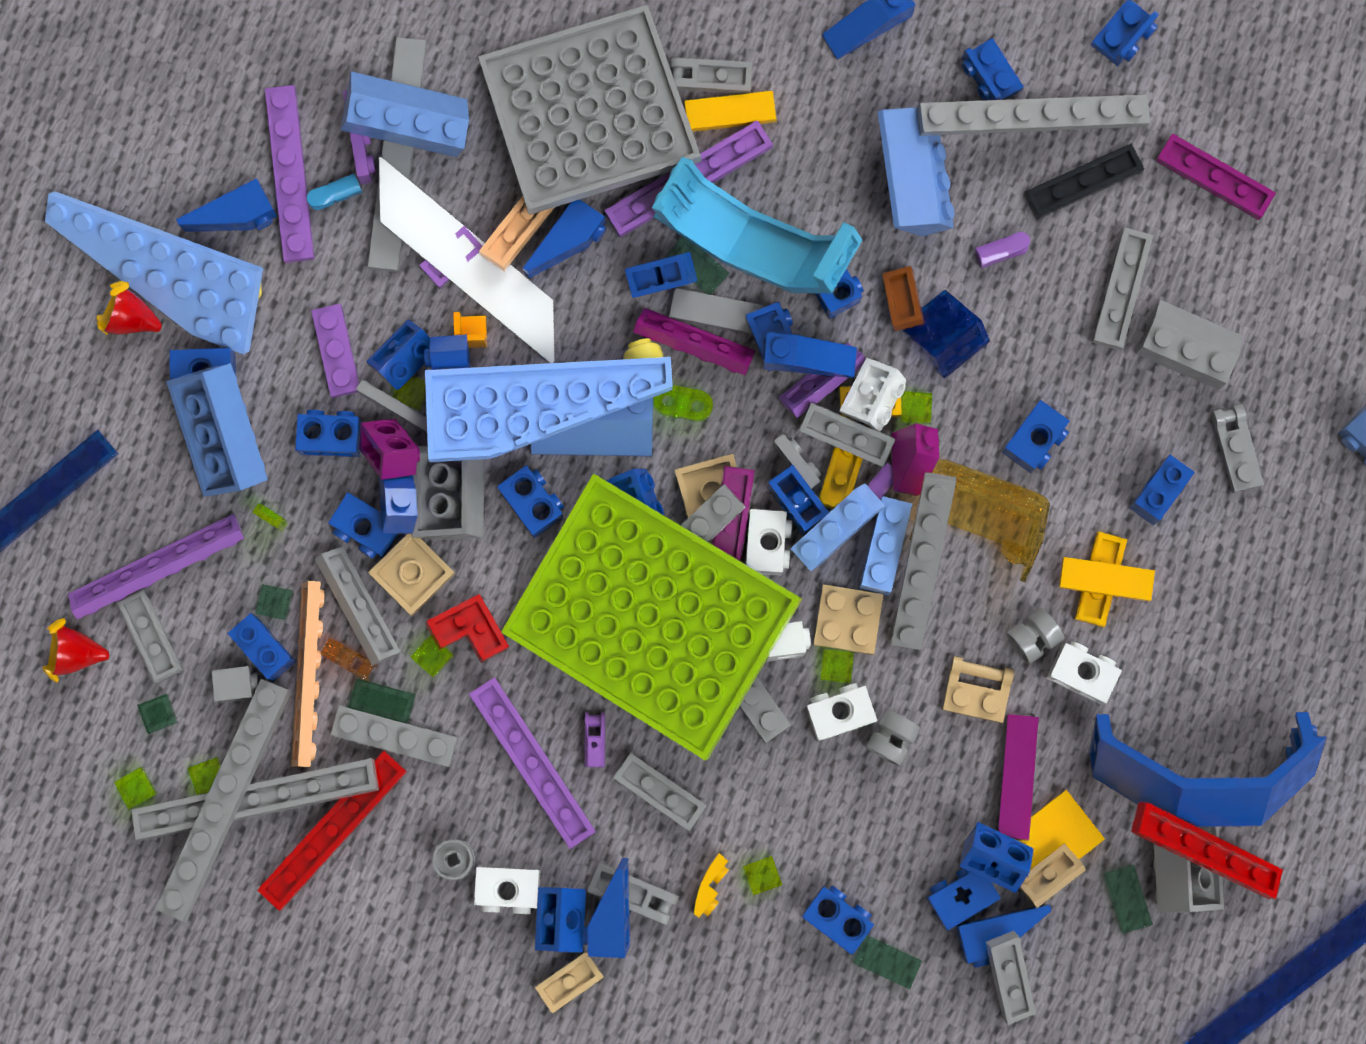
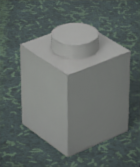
M249 666L212 671L214 701L226 703L252 699L260 682L259 673H254V668Z

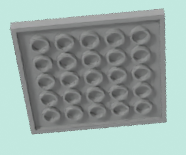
M648 5L478 56L529 215L670 172L677 166L681 157L692 160L694 164L702 162Z

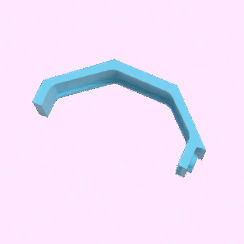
M681 157L677 166L671 170L666 185L657 194L652 207L656 212L653 216L655 219L720 262L790 293H832L862 242V238L854 226L844 222L836 235L817 236L759 213L707 180L693 161L685 157Z

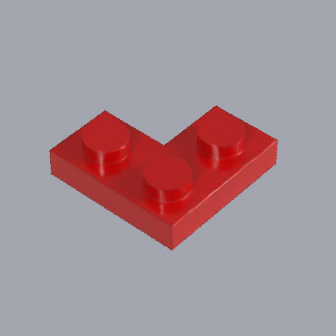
M480 594L425 622L439 650L466 637L480 663L509 648Z

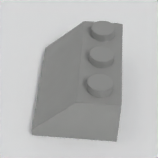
M1159 300L1136 354L1220 390L1227 384L1239 357L1243 335Z
M418 446L420 461L417 462L416 475H413L418 516L412 537L444 540L484 538V459L429 462L428 446Z
M1219 826L1198 827L1220 838ZM1154 844L1155 858L1153 867L1156 873L1155 899L1158 912L1224 910L1223 881L1221 876Z

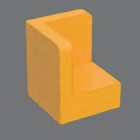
M454 312V335L467 334L469 348L487 347L486 316L462 317L460 312Z

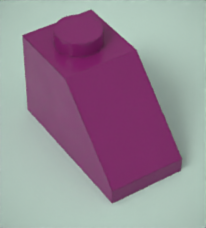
M915 423L891 433V437L895 438L892 446L893 490L918 496L921 493L925 472H933L940 456L938 429Z

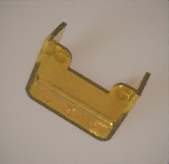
M938 460L932 473L956 477V485L947 524L1001 543V551L1005 558L1013 564L1023 565L1020 581L1026 582L1043 544L1050 507L1048 499L1037 492L955 462ZM913 523V527H912V530H911V534H910L909 540H911V538H912L914 523Z

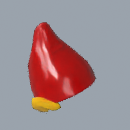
M119 281L110 284L112 288L110 291L111 299L103 315H97L96 318L97 327L106 335H124L161 331L162 324L157 316L140 297L128 290V282Z
M65 618L57 619L46 628L52 635L48 665L43 666L42 669L56 683L59 681L58 676L74 673L90 665L106 661L110 656L107 649L86 635L64 626L66 623Z

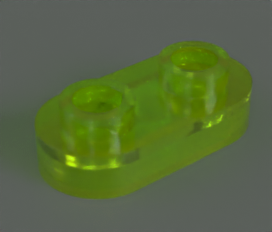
M672 385L671 391L653 397L656 411L667 417L701 422L708 419L713 411L711 396L702 390ZM665 397H672L674 403L672 406H665L662 402ZM700 402L704 408L702 411L696 412L693 410L692 405Z

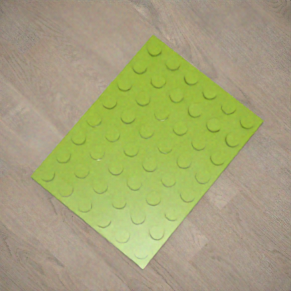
M593 474L501 633L698 757L708 760L802 598L598 475Z

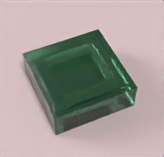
M262 584L255 614L287 621L293 591Z
M168 694L137 705L147 734H152L178 723Z

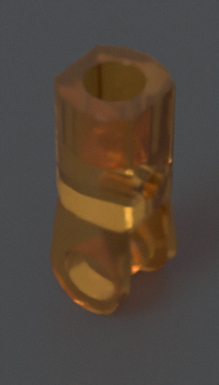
M332 637L321 651L322 657L367 682L370 680L368 676L372 669L378 667L377 664L372 666L368 658ZM356 657L363 660L358 671L350 668Z

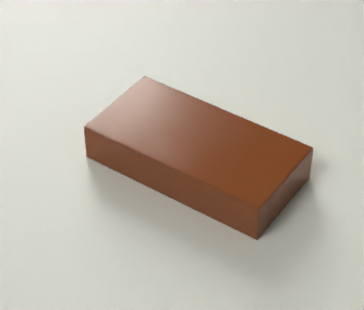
M907 266L882 273L894 330L899 331L925 324L913 268Z

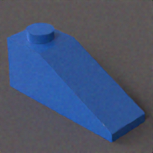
M867 0L824 32L822 37L838 60L911 18L915 9V3L913 0Z
M256 178L176 219L184 232L244 231L255 228L257 230L264 229L273 223L272 219L278 216Z
M580 199L571 202L523 267L525 276L531 278L589 248L593 241L598 243L607 230L604 227L606 224L605 216Z
M767 332L763 369L854 378L857 347L799 335Z
M413 475L383 480L379 477L382 533L413 534L418 516Z
M628 858L621 859L588 926L583 928V945H588V957L625 958L630 947Z
M1044 904L1038 908L1031 907L956 925L964 962L967 964L973 963L974 968L989 965L990 960L985 942L1015 931L1019 938L1022 937L1051 912L1050 905Z

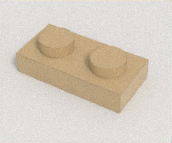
M1063 844L1032 868L1019 888L1038 908L1086 869L1073 852Z
M586 951L541 982L535 989L553 1014L600 981L604 976L593 959L588 957V952Z

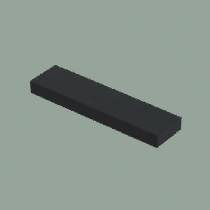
M1132 143L1033 187L1025 191L1024 196L1036 220L1133 177L1145 169Z

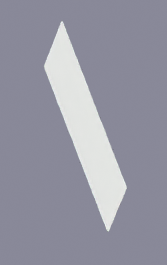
M380 157L381 223L547 361L554 363L553 300L512 265H509L503 271L482 257L480 252L467 262L465 256L475 246L464 234L459 239H457L455 234L464 225ZM468 230L482 246L485 244L470 230Z

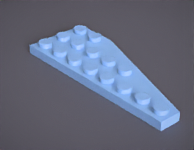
M55 191L48 194L45 222L121 281L128 282L130 288L191 335L225 348H231L233 351L241 354L250 351L263 272L262 267Z
M671 357L425 370L429 462L492 459L671 391Z

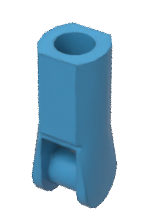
M353 173L328 185L311 190L307 194V202L314 210H321L363 192Z

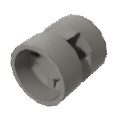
M1043 608L1038 609L1027 617V624L1019 623L1006 632V636L1013 648L1029 665L1044 655V648L1050 650L1065 639L1057 623Z
M886 709L878 723L880 731L873 732L866 748L900 767L909 752L906 747L907 744L914 743L921 728L907 718ZM890 736L896 739L893 744L889 743Z
M451 839L437 846L433 853L432 862L439 876L446 880H459L466 878L472 873L476 866L477 858L475 850L470 844L463 840Z

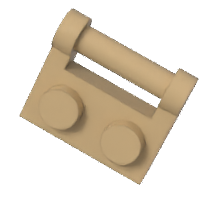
M953 656L942 710L1003 723L1014 669L1005 667L1004 670L965 662L963 658ZM963 673L1001 682L999 690L958 682L959 675Z

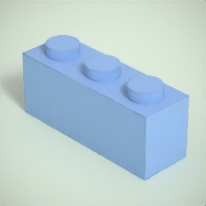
M864 483L854 489L802 537L791 550L812 571L823 564L881 511L885 505Z
M882 496L881 502L885 507L876 515L859 589L889 596L896 575L912 503Z

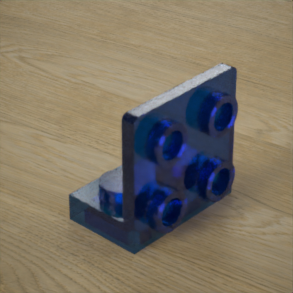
M943 290L922 307L925 324L902 330L930 355L936 371L944 379L990 342L982 320L947 290Z

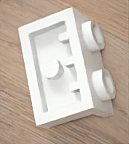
M866 358L839 411L843 415L868 424L872 429L881 432L883 426L891 418L892 409L897 399L905 391L906 379L898 369Z

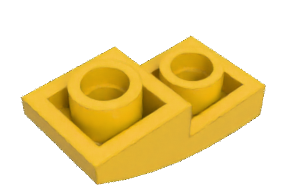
M719 853L707 869L697 893L694 915L698 918L702 913L708 917L719 903L715 899L719 893L709 886L712 881L718 884L729 871L725 867L728 860Z

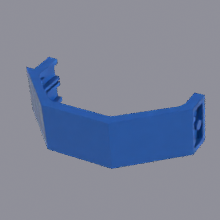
M1296 712L1295 719L1298 728H1291L1289 736L1292 747H1286L1285 749L1287 760L1270 775L1261 778H1185L1117 740L1112 734L1109 714H1096L1089 757L1093 778L1137 805L1138 802H1148L1196 827L1262 826L1315 776L1327 737H1317L1316 725L1311 724L1309 712Z

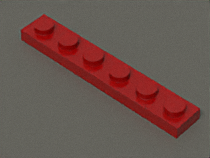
M383 751L374 761L379 790L339 799L257 889L277 910L282 911L408 772L386 751Z
M1138 802L1131 833L1262 897L1276 899L1283 869L1148 802Z

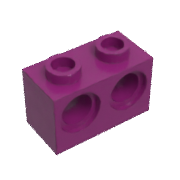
M395 418L361 423L359 450L381 480L416 475L417 462L420 461L419 447L417 444H414L407 431L401 427Z

